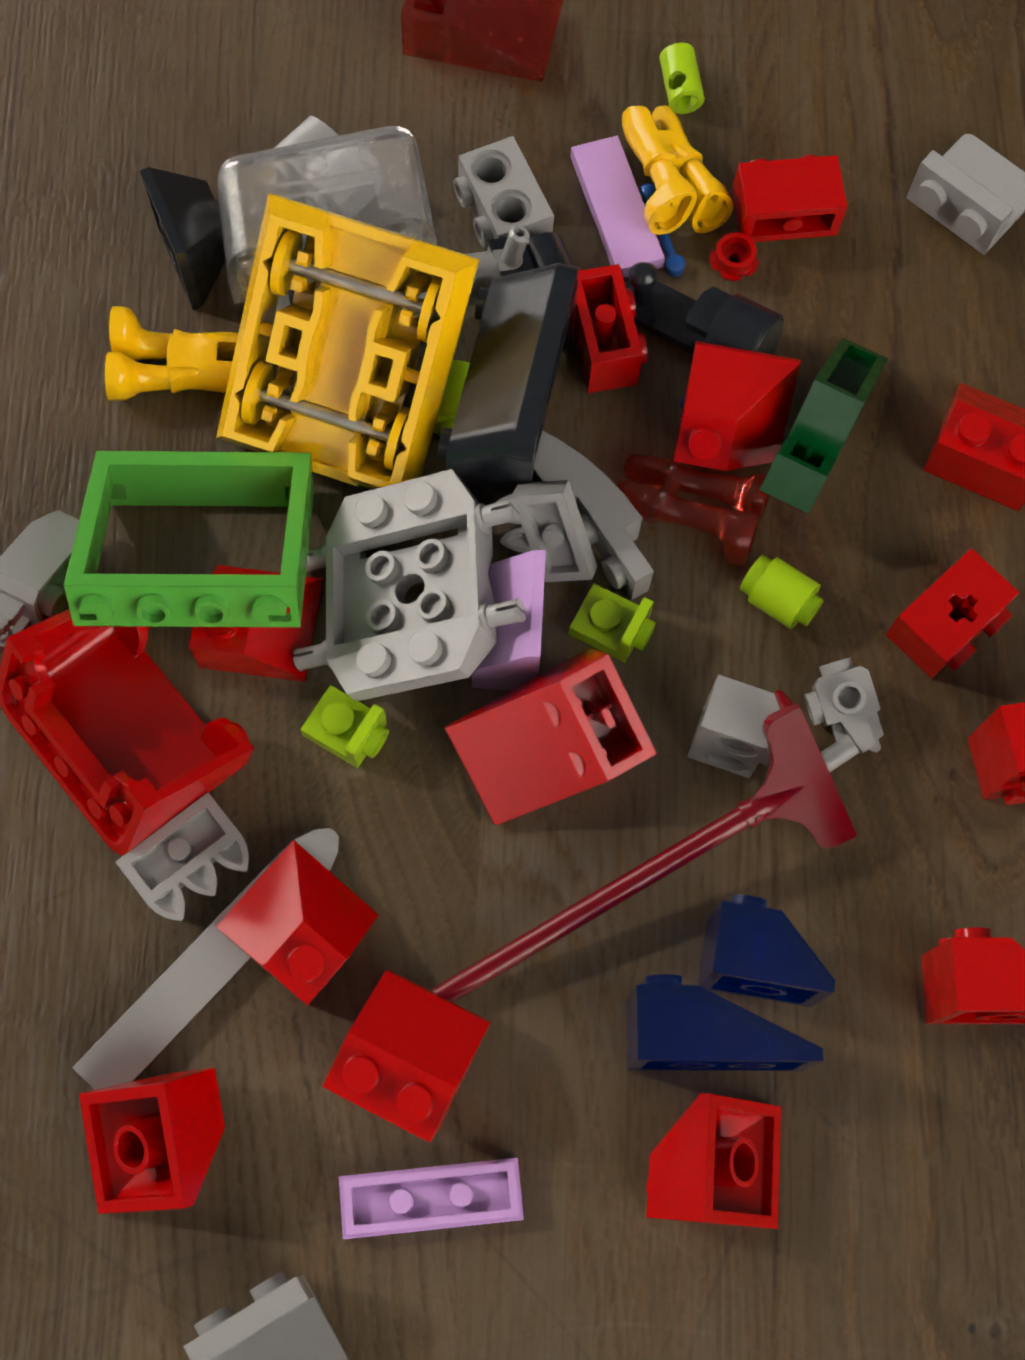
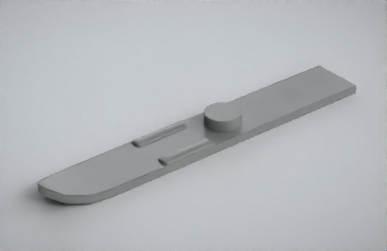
M331 828L315 829L295 839L300 846L326 869L331 870L338 854L339 836ZM285 849L260 872L72 1067L94 1089L134 1081L250 959L246 953L220 932L216 926Z

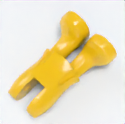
M666 105L656 107L652 115L645 106L628 107L622 114V127L625 138L643 165L644 175L651 177L656 191L646 202L644 208L645 222L649 230L656 235L669 234L678 229L687 218L697 233L704 234L721 227L732 215L733 202L725 186L703 164L702 154L689 143L675 112Z
M112 306L109 317L111 352L107 353L105 361V390L108 400L124 401L142 392L171 390L172 394L184 390L226 393L238 333H189L174 329L173 333L148 331L141 327L132 309L123 306ZM166 359L167 365L143 364L137 362V360Z

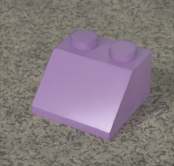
M532 550L490 564L488 577L495 604L520 598L525 607L526 613L523 614L526 616L524 622L497 627V644L472 673V688L513 690L538 676L541 655L546 550Z

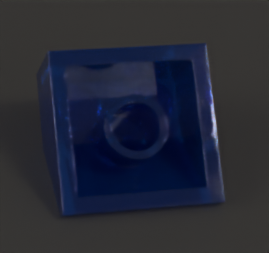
M732 895L731 901L722 900L706 921L698 988L812 1007L834 993L835 979L782 910L766 908L767 901L756 896Z

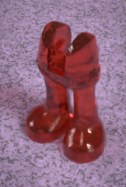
M630 454L624 465V472L635 482L622 481L618 483L617 487L642 516L643 521L650 524H656L660 521L678 524L712 534L723 542L726 560L733 566L745 568L754 544L758 525L763 519L770 498L769 494L760 491L767 474L756 473L746 477H736L697 471L679 465L677 462H674L673 458L666 459L640 454ZM677 491L715 499L732 505L737 510L690 501L677 497L676 494Z

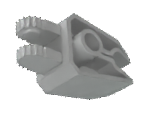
M60 510L32 521L0 556V653L4 652L8 636L65 611L68 606L64 581L79 520Z

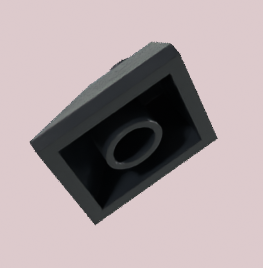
M151 167L140 170L141 178L159 233L192 310L198 309L206 301L232 250L227 229L234 227L231 213L223 197L217 200L214 199L206 180Z

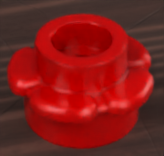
M738 232L724 235L715 244V250L711 251L709 256L712 269L719 271L723 279L733 282L740 281L743 276L750 277L753 275L759 264L758 259L755 258L757 249L754 241L749 236ZM729 258H736L739 261L732 262Z

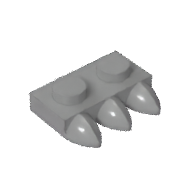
M569 479L519 483L512 494L497 501L501 502L514 497L520 509V513H518L520 520L508 522L520 525L507 531L500 539V543L509 549L521 553L532 550H546L544 582L593 579L597 563Z
M208 792L115 863L155 913L170 920L183 921L185 900L181 888L186 886L198 894L215 896L217 876L213 864L218 862L228 869L247 872L249 853L241 833Z

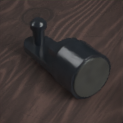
M638 262L629 270V281L625 283L626 289L631 288L636 305L635 325L692 354L694 353L696 341L774 354L783 331V315L740 294L730 295L714 286L705 290L696 301L658 282L657 269L648 262Z

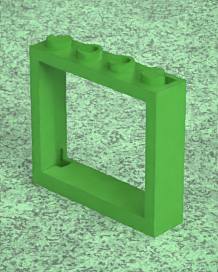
M96 451L64 581V589L73 626L301 627L314 502L311 453ZM112 505L288 507L280 575L97 573ZM287 607H290V613H286Z

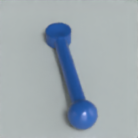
M644 184L639 188L640 195L645 204L656 191V188L651 184ZM668 234L658 235L667 257L665 263L666 273L672 277L680 276L685 268L684 258L675 253Z

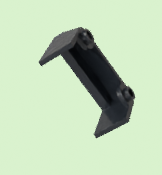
M555 263L495 278L492 280L489 289L480 288L475 308V319L481 320L453 428H443L437 454L438 459L446 460L445 470L453 469L480 504H493L499 499L512 494L517 484L533 482L534 463L563 347L570 348L572 342L580 267Z

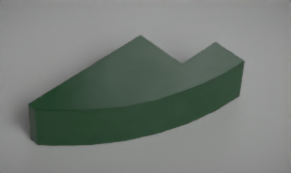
M842 337L815 378L788 437L776 454L760 491L806 513L811 511L888 358Z

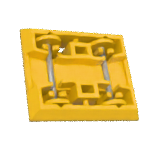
M269 193L216 439L255 452L311 453L312 472L372 490L422 477L480 259ZM301 233L307 235L305 248H303V238ZM290 289L295 290L292 304L276 311L279 296H285ZM427 291L425 299L419 298L421 293ZM423 341L427 343L421 370L417 371L415 369L420 343ZM271 363L278 365L276 377L274 380V368ZM413 383L416 384L411 408L405 407L409 386ZM292 386L290 396L281 394L283 390ZM395 419L392 429L386 428L387 424Z

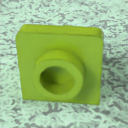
M593 583L569 627L568 635L626 663L633 648L640 651L644 650L655 629L657 622L649 619L654 601L644 597L640 605H637Z
M332 685L328 687L300 729L302 736L357 769L366 755L374 758L378 754L389 734V730L385 728L387 725L385 709L377 704H373L369 708Z

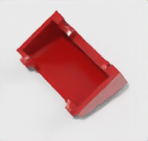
M68 609L7 637L0 665V706L14 728L107 846L118 855H125L206 793L213 791L248 763L254 747L250 743L246 731L236 722H231L224 717H217L205 725L146 653L145 647L148 641L150 626H73L70 610Z

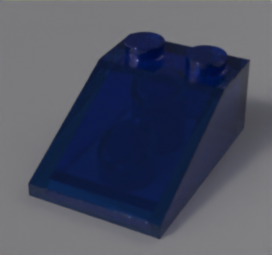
M657 974L646 976V983L636 985L626 1000L627 1070L801 1072L824 1061L823 1048L699 985H682V976Z

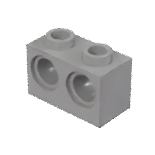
M514 136L458 155V177L453 179L455 193L463 208L470 207L475 217L473 219L474 231L483 248L486 247L488 240L508 237L509 231L513 226L526 228L530 237L544 232H553L554 214ZM506 220H515V221H518V222H516V223H507V222H504V221H506Z
M718 674L703 707L687 757L746 778L751 777L759 763L767 766L770 756L762 725L767 716L780 710L774 693Z

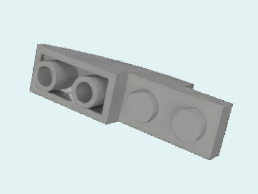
M542 431L534 463L533 482L569 479L590 545L595 547L603 559L601 567L609 583L615 589L622 587L630 601L649 591L654 571L634 543L638 539L642 516L625 494L592 462L563 441Z

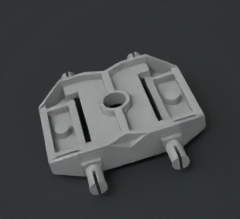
M453 469L346 496L326 536V543H323L321 547L308 550L306 572L326 567V640L321 644L296 648L293 652L297 656L293 657L296 668L299 671L328 665L333 670L345 693L355 701L469 678L497 644V627L524 622L526 616L523 614L526 613L525 607L520 598L495 604L488 577V570L493 557L492 526L520 520V515L518 514L520 509L516 499L513 497L509 500L489 505L480 504ZM458 528L457 536L441 540L427 539L420 545L392 552L378 551L365 558L366 550ZM417 583H424V591L419 595L418 599L410 604H405L407 591Z

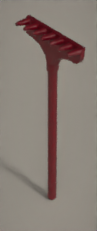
M782 690L775 691L774 695L780 710L767 716L762 725V731L767 740L770 764L763 785L752 797L737 803L736 808L441 982L431 988L430 991L452 1002L459 1000L746 828L752 829L764 820L783 818L801 823L809 830L817 844L823 848H833L857 837V833L800 706L797 703H793Z

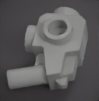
M851 657L820 666L819 669L822 677L816 679L812 687L813 692L804 694L805 704L812 724L814 726L821 723L824 726L831 725L836 742L821 752L829 773L857 754L864 753L867 750L875 753L880 751L879 738L884 735L877 711L881 708L870 672L862 666L854 667Z

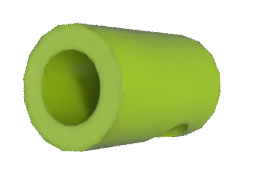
M683 42L669 45L662 50L659 56L668 104L675 113L688 114L699 109L705 100L695 50L692 45Z

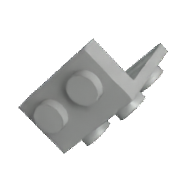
M965 134L943 156L934 150L927 155L920 163L906 198L985 255L1025 212V172L976 136Z
M283 1271L251 1289L249 1292L255 1302L238 1313L232 1315L228 1305L196 1323L194 1328L199 1337L183 1346L190 1360H349L305 1275H298L288 1281Z

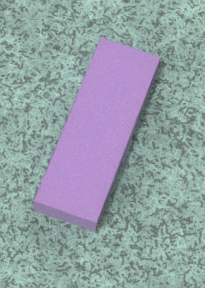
M618 135L571 147L570 158L610 265L620 264L623 278L629 276L630 268L638 262L651 263L656 269L663 268L664 254L656 234L649 230L645 222V205Z
M518 1158L339 1176L343 1239L524 1220Z

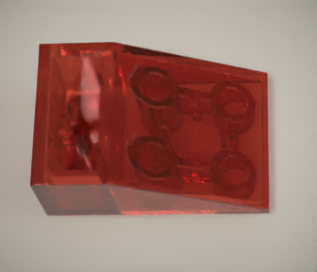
M405 0L401 12L403 55L543 82L563 0Z

